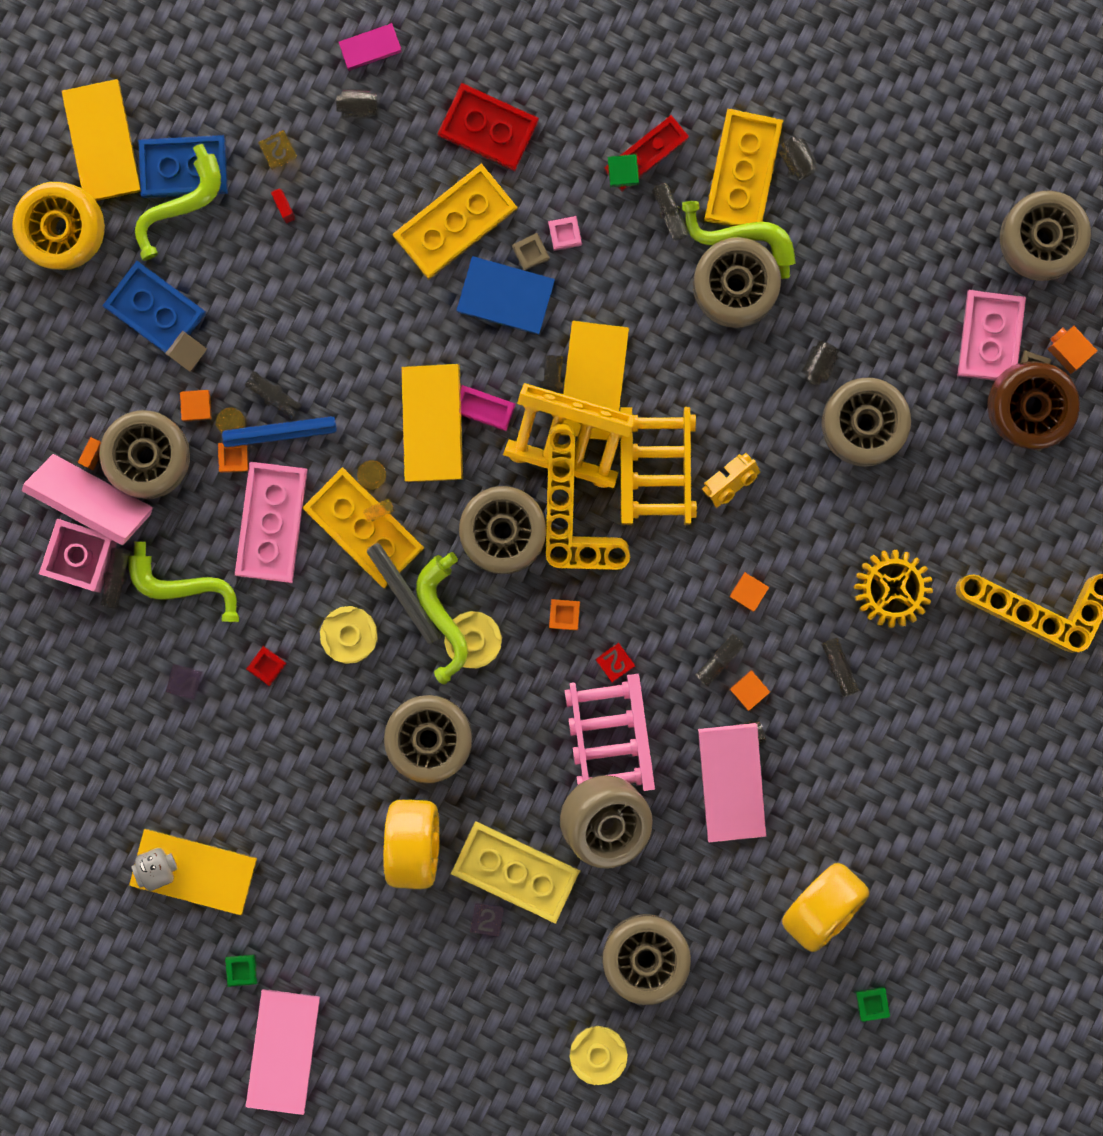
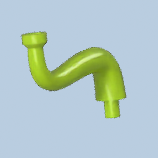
M204 144L193 147L197 157L193 164L200 178L199 186L189 194L148 209L136 222L135 236L141 249L140 256L143 261L150 260L158 255L156 248L150 245L147 236V230L151 224L159 220L196 211L208 205L217 196L221 186L220 169L215 154H208Z
M682 202L686 227L690 236L695 241L705 245H714L724 239L735 237L765 241L771 246L772 255L779 266L781 279L790 278V265H794L796 261L792 241L784 229L769 222H752L716 231H704L698 226L696 218L699 202Z
M134 541V556H128V566L132 583L140 593L153 599H174L205 592H217L223 596L225 601V613L222 614V622H239V615L236 612V594L229 583L213 577L171 581L158 580L152 575V556H146V542Z
M450 552L444 558L440 555L435 556L421 570L416 582V594L419 603L430 620L450 641L455 654L451 663L446 667L440 666L434 671L436 679L443 685L451 680V676L464 666L468 656V647L464 635L446 612L437 596L438 584L451 574L450 567L458 562V558L453 552Z

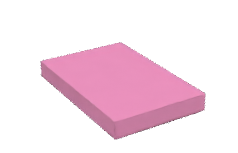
M974 290L967 291L957 376L995 381L1006 369L1018 364L1026 297Z

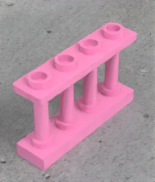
M639 674L627 675V681L622 682V685L576 691V684L569 683L570 689L565 690L567 707L573 706L574 718L569 719L571 736L577 735L578 747H573L575 765L581 764L582 776H577V784L579 785L590 779L588 777L586 760L632 754V757L638 756L639 768H634L632 772L608 776L622 778L630 784L636 783V786L642 785L643 791L655 790ZM623 696L624 699L630 698L631 710H627L626 714L580 720L578 705L580 702ZM628 725V728L634 727L635 739H630V743L584 748L582 731Z

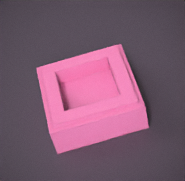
M577 216L548 221L554 251L582 246Z

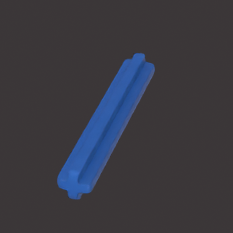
M330 416L224 430L222 432L224 447H234L332 434L336 432L337 428L335 418Z

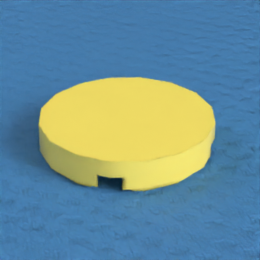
M353 606L340 607L330 612L320 629V641L326 654L335 661L345 664L358 663L366 659L375 649L378 640L377 626L373 618L364 610Z
M474 611L459 614L453 619L467 642L468 656L463 667L477 669L491 663L497 657L502 642L500 629L495 621L482 612ZM445 637L444 644L447 654L453 660L455 654L453 646Z
M603 1026L589 1027L580 1032L571 1044L569 1055L572 1069L578 1078L592 1085L609 1084L619 1078L626 1068L628 1056L625 1042L620 1035L609 1027Z

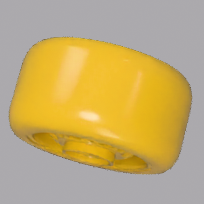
M47 182L33 187L19 200L13 214L12 229L16 244L29 260L41 267L69 270L85 264L97 253L104 238L105 224L98 203L85 190L68 183ZM64 219L66 229L60 235L56 226L59 220Z
M396 800L390 804L386 816L383 846L384 875L389 886L406 889H427L433 885L437 872L440 842L439 813L437 806L433 802L425 800Z
M834 863L820 874L796 899L783 916L782 925L806 950L816 952L848 925L868 899L869 889L844 864Z

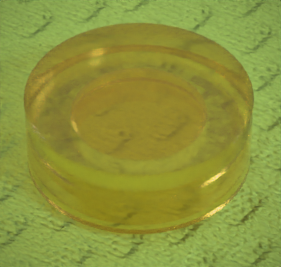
M229 407L220 411L216 418V426L221 433L224 430L245 428L246 419L238 409Z
M366 461L360 465L357 471L358 481L366 489H378L386 481V470L377 461Z

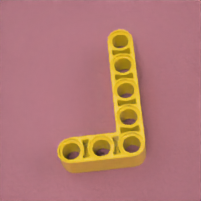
M557 423L551 428L549 433L546 559L551 566L556 568L622 569L627 566L630 560L629 545L625 540L617 537L573 536L575 432L569 424ZM559 432H565L570 436V440L568 443L561 445L555 442L554 436ZM558 461H565L568 463L569 469L564 473H558L554 470L553 465ZM561 489L566 491L569 496L564 501H557L553 498L552 494L556 490ZM556 518H563L567 521L568 525L564 529L559 530L553 527L552 522ZM560 546L565 548L567 553L565 556L558 558L552 555L551 550ZM585 547H590L595 550L596 554L591 558H584L581 556L580 551ZM614 548H620L625 554L620 559H613L610 557L609 552Z
M1103 574L1088 578L1068 619L978 575L964 576L959 579L955 588L956 594L961 600L1070 653L1082 652L1090 646L1103 619V595L1097 594L1094 590L1095 582L1097 580L1103 581ZM968 580L973 581L977 585V593L974 596H969L964 590V585ZM994 593H998L1003 598V605L1000 609H996L991 605L990 599ZM1020 606L1026 607L1029 611V618L1025 622L1020 621L1017 617L1016 612ZM1084 606H1089L1093 610L1094 616L1091 621H1086L1082 617L1081 612ZM1046 619H1051L1055 624V631L1051 635L1043 630V622ZM1072 632H1077L1081 636V644L1078 647H1073L1069 642V636Z

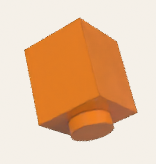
M1072 326L1067 331L1062 327L1050 338L1053 344L1048 348L1049 352L1070 374L1080 368L1098 351L1075 326Z

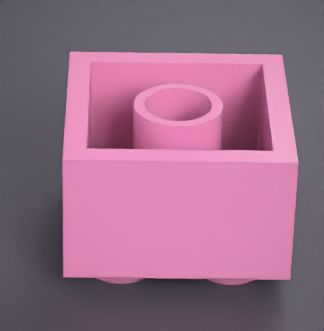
M57 519L39 574L101 593L117 542L95 530Z

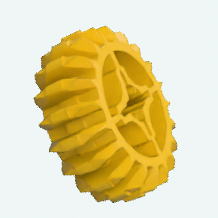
M893 550L891 559H889L888 553L882 551L880 554L882 561L873 555L870 557L874 565L873 567L868 563L862 564V568L867 574H856L858 579L863 580V584H855L854 589L863 590V594L855 596V600L865 599L866 604L862 605L859 609L861 612L868 608L872 610L867 616L869 620L879 615L877 625H883L887 618L889 628H894L896 619H898L899 625L904 627L906 626V616L913 623L917 621L913 613L914 611L920 615L925 613L920 603L924 605L931 603V600L923 597V595L933 593L932 588H924V583L931 582L932 578H922L921 574L927 571V567L923 566L917 570L915 566L919 563L920 559L916 557L909 563V552H904L901 559H899L898 550ZM887 565H896L904 568L895 578H890L878 571ZM910 575L913 577L916 586L914 599L911 598L905 587ZM873 578L881 588V595L876 603L871 594V581ZM900 581L897 586V591L900 595L897 596L895 593L887 597L890 591L887 582L893 584ZM891 600H897L908 606L907 609L899 613L883 610Z

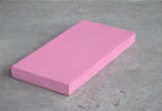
M54 454L23 484L22 492L121 545H124L147 520L153 509L150 505L121 492L109 483Z
M257 462L249 463L235 576L293 583L308 469Z
M757 724L698 729L708 842L766 837Z
M262 989L246 1101L247 1108L304 1115L320 997Z

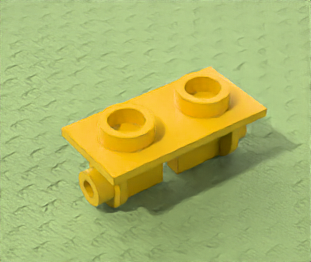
M747 453L739 454L724 467L730 474L727 478L718 471L704 483L705 486L701 490L708 498H711L716 509L721 504L730 502L737 491L743 486L752 484L756 480L757 475L761 473L756 461L752 460Z

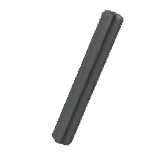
M379 543L370 546L367 549V554L427 643L431 644L441 637L439 631Z

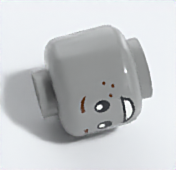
M155 848L138 855L135 859V865L131 866L138 886L140 888L144 886L148 891H153L172 883L174 879L173 871L178 870L172 853L166 855L161 848Z

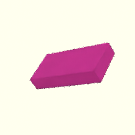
M392 23L338 42L348 71L402 52Z
M461 385V416L507 431L516 404Z

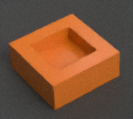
M209 390L180 392L181 419L183 422L212 420Z
M90 437L78 463L94 470L100 458L101 442Z
M218 443L219 472H248V445L224 447L223 443Z
M744 572L729 597L754 612L769 587Z
M551 599L549 628L578 631L580 601Z
M752 670L729 689L747 711L751 710L770 693L768 688Z

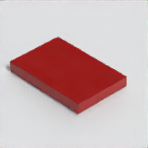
M461 83L437 135L516 171L539 122V118Z

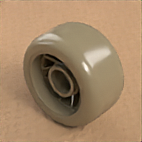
M1050 190L1029 194L1018 201L1006 215L1000 230V247L1009 266L1023 277L1036 281L1054 280L1069 273L1085 257L1091 241L1090 222L1082 206L1072 197ZM1037 232L1046 233L1049 237V244L1042 243L1037 237Z
M739 237L724 239L711 246L700 258L693 277L694 296L702 312L712 321L733 328L749 326L764 318L774 306L781 287L779 266L771 252L754 240ZM733 278L740 279L744 288L740 291H733L730 289L728 281Z
M858 378L842 385L827 401L822 414V433L830 450L841 460L856 466H874L887 461L904 446L910 433L911 413L902 393L890 383L877 378ZM865 416L871 420L872 427L870 430L864 431L859 428L857 423L859 417Z
M140 410L122 415L108 427L100 444L99 456L102 470L114 487L135 498L153 499L170 493L182 482L189 468L190 448L185 434L171 419L154 411ZM148 448L152 449L154 453L152 461L142 463L140 460L141 452Z
M496 486L481 491L468 502L460 518L459 537L465 553L478 567L494 574H512L527 568L541 553L546 540V521L540 506L529 494L514 487ZM504 523L511 527L512 531L508 538L500 539L495 535V528L499 524Z
M433 695L417 696L398 706L390 716L384 733L385 751L393 767L406 778L420 783L440 782L457 773L466 763L473 741L472 729L464 712L452 701ZM427 730L433 731L437 736V742L433 747H426L421 742V736Z
M596 776L580 783L568 795L561 810L560 828L565 841L577 857L586 864L596 868H615L632 861L645 848L652 832V813L646 800L632 784L616 776Z
M640 914L623 920L610 932L604 944L602 963L607 981L618 995L632 1003L653 1005L670 999L683 987L690 972L691 955L686 939L673 923L657 915ZM645 950L651 951L654 954L653 962L647 966L641 965L638 962V955Z

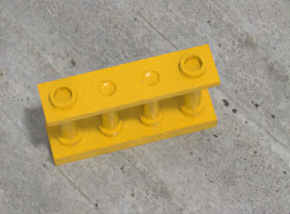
M524 383L517 404L525 408L517 441L508 440L503 456H507L517 463L527 462L548 469L549 434L544 450L527 445L536 412H546L553 417L550 430L557 423H564V420L567 419L579 422L581 425L575 445L574 477L590 481L595 486L601 488H614L619 472L610 469L619 439L622 436H630L635 416ZM595 427L606 430L609 433L600 466L583 461L591 431ZM561 432L557 433L554 436V440L557 443L559 441ZM558 461L553 465V468L557 472L564 473L569 469V465L565 461Z
M621 407L620 412L632 415V407ZM684 407L683 417L638 418V415H633L635 419L630 436L620 437L621 525H633V518H639V515H684V525H690L691 518H696L697 503L696 501H691L690 432L696 431V415L690 414V407ZM638 429H683V446H638V443L633 444L632 432H638ZM638 458H683L684 475H638V472H633V461H638ZM684 486V504H639L638 501H633V490H638V487Z

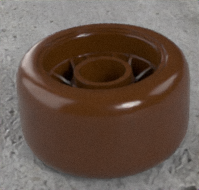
M1023 362L1006 369L993 383L988 396V415L995 431L1007 442L1026 449H1044L1058 444L1073 430L1080 412V398L1072 379L1058 367L1042 362ZM1030 397H1033L1036 401V408L1028 413L1026 411V402Z

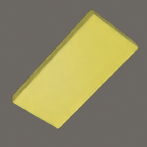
M475 821L451 875L556 924L580 870Z

